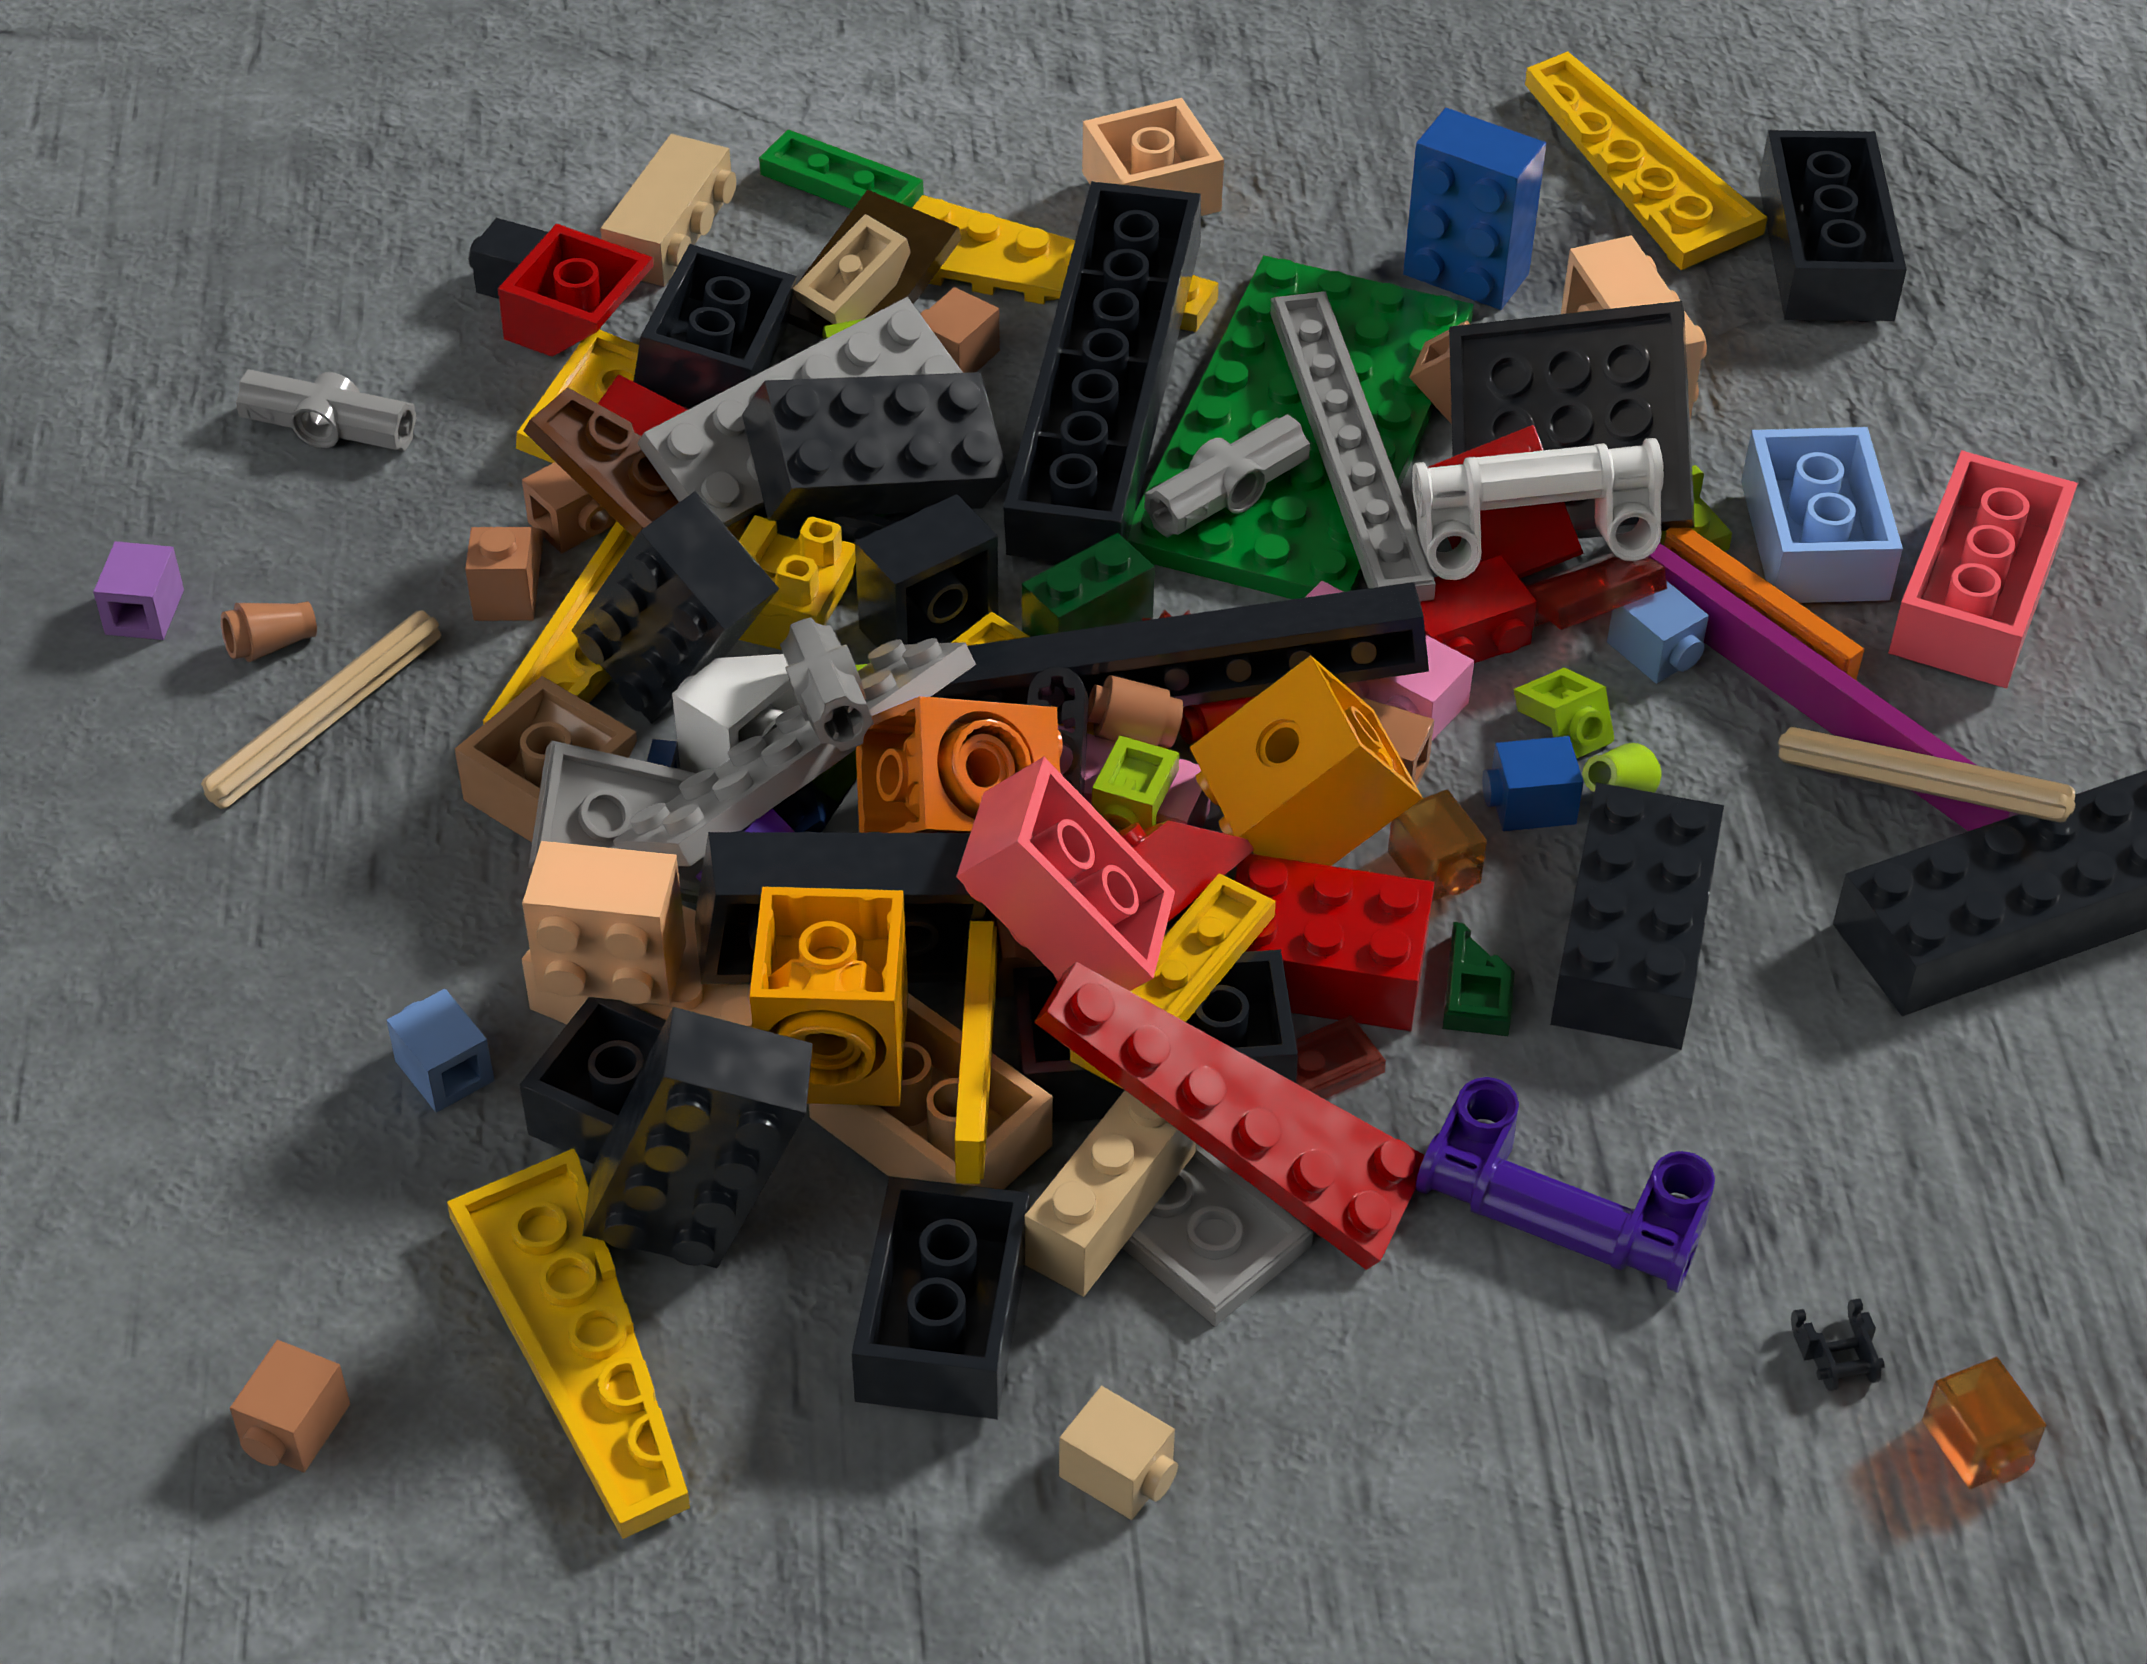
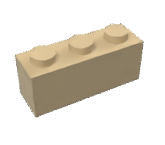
M670 134L600 229L603 240L653 257L654 266L641 281L665 287L673 276L688 245H695L701 235H706L709 232L715 215L724 203L728 204L731 201L736 189V174L731 171L730 149Z
M1124 1091L1025 1214V1265L1084 1297L1193 1157L1196 1151V1143L1127 1091Z

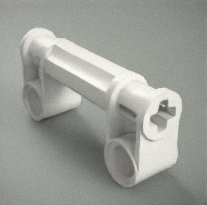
M1649 438L1645 439L1641 446L1608 449L1606 444L1602 443L1563 449L1486 457L1465 458L1463 464L1428 468L1424 462L1414 463L1412 484L1417 512V536L1430 568L1437 576L1446 580L1462 579L1475 571L1480 563L1482 554L1481 510L1594 498L1596 527L1613 553L1626 561H1638L1648 557L1659 545L1662 534L1661 490L1664 472L1660 445L1657 439ZM1639 517V522L1631 531L1623 534L1616 533L1618 526L1625 519ZM1450 536L1462 537L1459 545L1452 551H1436L1440 542Z

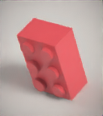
M1045 757L1040 758L985 791L956 876L964 884L970 896L976 901L983 903L1009 929L1017 943L1028 948L1054 974L1057 981L1075 962L1084 965L1129 991L1153 979L1175 891Z

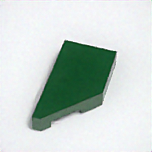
M1453 922L1442 1029L1508 1037L1511 1023L1515 971L1498 955L1490 956L1470 937L1471 930L1464 923Z

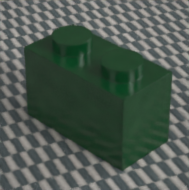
M1116 533L1022 583V632L1032 637L1150 620L1153 618L1155 566L1119 533Z

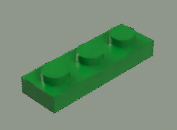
M787 130L759 157L760 175L852 210L867 190L911 208L924 195L923 179L791 130Z

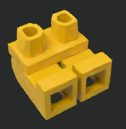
M754 515L739 542L779 587V590L739 640L782 650L780 644L787 638L791 624L811 617L816 623L826 625L854 577V565L856 563L855 544L842 541L841 526L834 522L816 517H808L800 530L799 537L793 539L777 534L776 521H768L766 518Z

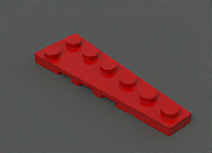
M1075 962L1062 974L1034 1023L1362 1268L1367 1270L1381 1261L1416 1188L1417 1176L1425 1155L1413 1149L1404 1141L1393 1138L1078 962Z

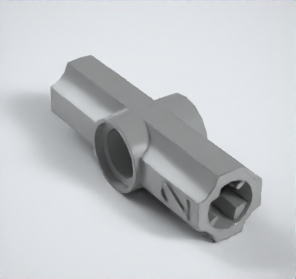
M248 369L239 382V393L236 400L239 417L293 428L301 440L317 448H330L336 444L339 438L406 451L413 439V430L417 419L413 403L360 393L352 381L343 375L333 372H325L318 375L314 383Z
M1288 414L1280 419L1275 418L1231 444L1223 438L1211 439L1195 453L1188 469L1145 493L1144 508L1149 513L1154 528L1167 538L1173 534L1178 535L1225 507L1232 513L1244 512L1260 498L1267 482L1309 459L1310 443L1302 431L1301 424Z
M811 617L791 624L789 634L780 646L788 665L785 669L805 722L810 721L820 743L832 744L841 752L863 744L867 729L874 723L865 701L867 698L847 645L841 646L831 625L818 624Z

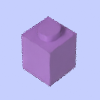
M114 542L93 591L105 635L164 640L184 591L174 547Z

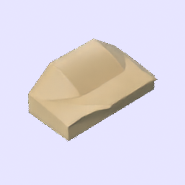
M865 214L793 288L796 299L832 324L865 318L897 285L911 253L907 238Z

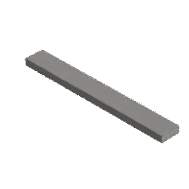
M1326 292L1271 298L1270 314L1368 588L1415 582L1419 601L1434 600L1436 583Z

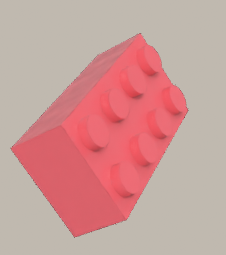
M1961 450L1901 601L1888 654L2007 689L2063 535L2078 483Z

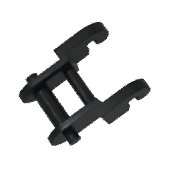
M1860 1298L1850 1300L1847 1307L1849 1322L1855 1335L1853 1338L1826 1342L1823 1333H1816L1812 1322L1804 1324L1806 1321L1804 1309L1793 1310L1791 1313L1792 1331L1804 1361L1814 1359L1818 1368L1816 1371L1818 1380H1823L1829 1391L1837 1390L1839 1379L1866 1374L1871 1383H1877L1881 1380V1369L1885 1368L1883 1358H1878L1872 1343L1876 1327L1869 1312L1861 1313L1863 1303ZM1855 1349L1859 1360L1835 1364L1831 1352Z

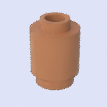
M1112 675L1108 676L1103 686L1096 684L1093 686L1088 699V722L1094 723L1093 731L1095 737L1116 742L1120 735L1165 748L1173 746L1182 720L1183 701L1170 697L1168 689Z

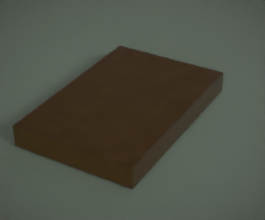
M867 190L802 278L866 214L907 238L911 253L897 285L865 318L906 297L914 305L961 241L959 227ZM793 293L788 323L823 338L824 326L832 325V323L798 301Z

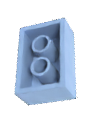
M1868 427L1751 430L1741 483L1766 581L1798 603L1890 600L1903 548Z

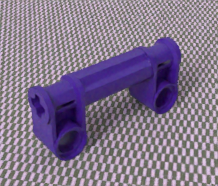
M1491 1077L1476 1078L1463 1086L1440 1132L1434 1136L1426 1151L1417 1176V1191L1428 1194L1432 1189L1469 1203L1470 1212L1486 1216L1606 1263L1615 1269L1623 1270L1626 1266L1635 1268L1667 1282V1289L1677 1293L1680 1291L1695 1256L1700 1236L1706 1226L1715 1184L1713 1169L1705 1159L1695 1153L1685 1151L1670 1152L1661 1157L1654 1165L1636 1208L1631 1209L1507 1161L1515 1138L1519 1109L1517 1094L1507 1083ZM1486 1119L1491 1120L1495 1123L1486 1124L1478 1122L1477 1120ZM1670 1194H1684L1690 1199L1675 1198Z

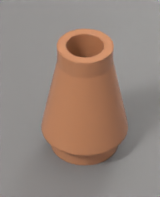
M308 601L296 604L235 603L234 610L224 611L221 614L222 635L227 652L232 659L244 657L248 662H252L302 639L315 637L317 634L315 614Z

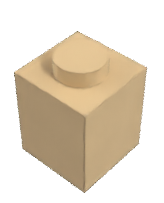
M1101 1385L1060 1436L1059 1477L1130 1520H1133L1148 1499L1157 1502L1165 1495L1176 1476L1178 1463L1173 1461L1175 1428Z

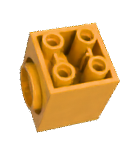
M1311 655L1189 747L1201 769L1195 775L1197 783L1205 795L1215 805L1220 806L1224 817L1218 821L1222 832L1248 839L1254 848L1253 853L1256 855L1332 866L1423 799L1374 710Z
M762 887L749 996L752 1028L813 1043L807 1104L900 1106L908 1007L903 890Z

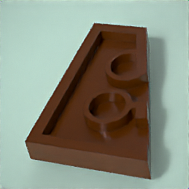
M569 387L534 415L523 430L634 538L643 528L679 503L637 443L642 436L634 432L632 423Z

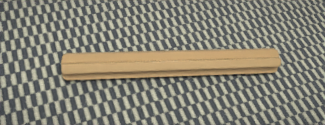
M423 610L416 611L207 775L201 783L205 791V797L220 809L228 808L437 642L441 636L437 620L434 617H430Z
M1796 727L1788 728L1785 734H1781L1778 741L1780 747L1779 758L1783 762L2060 823L2065 822L2068 816L2073 814L2075 808V790L2067 784Z

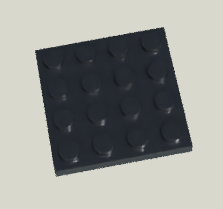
M1682 301L1449 327L1453 457L1531 425L1535 426L1544 450L1591 446L1602 443L1606 444L1608 449L1641 446L1645 439L1655 438L1660 445L1664 472L1661 490V531H1666L1671 527L1695 528L1685 312ZM1595 498L1564 502L1578 539L1603 537L1595 523ZM1639 517L1625 519L1618 526L1616 533L1623 534L1631 531L1639 522Z

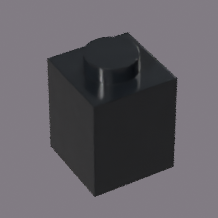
M496 217L486 231L473 241L470 247L468 261L470 267L473 268L476 293L499 299L498 288L548 232Z

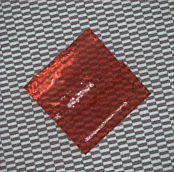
M1612 551L1525 586L1537 600L1533 627L1550 621L1557 628L1563 630L1667 589L1665 567L1651 558L1646 557L1638 561H1626L1617 557Z

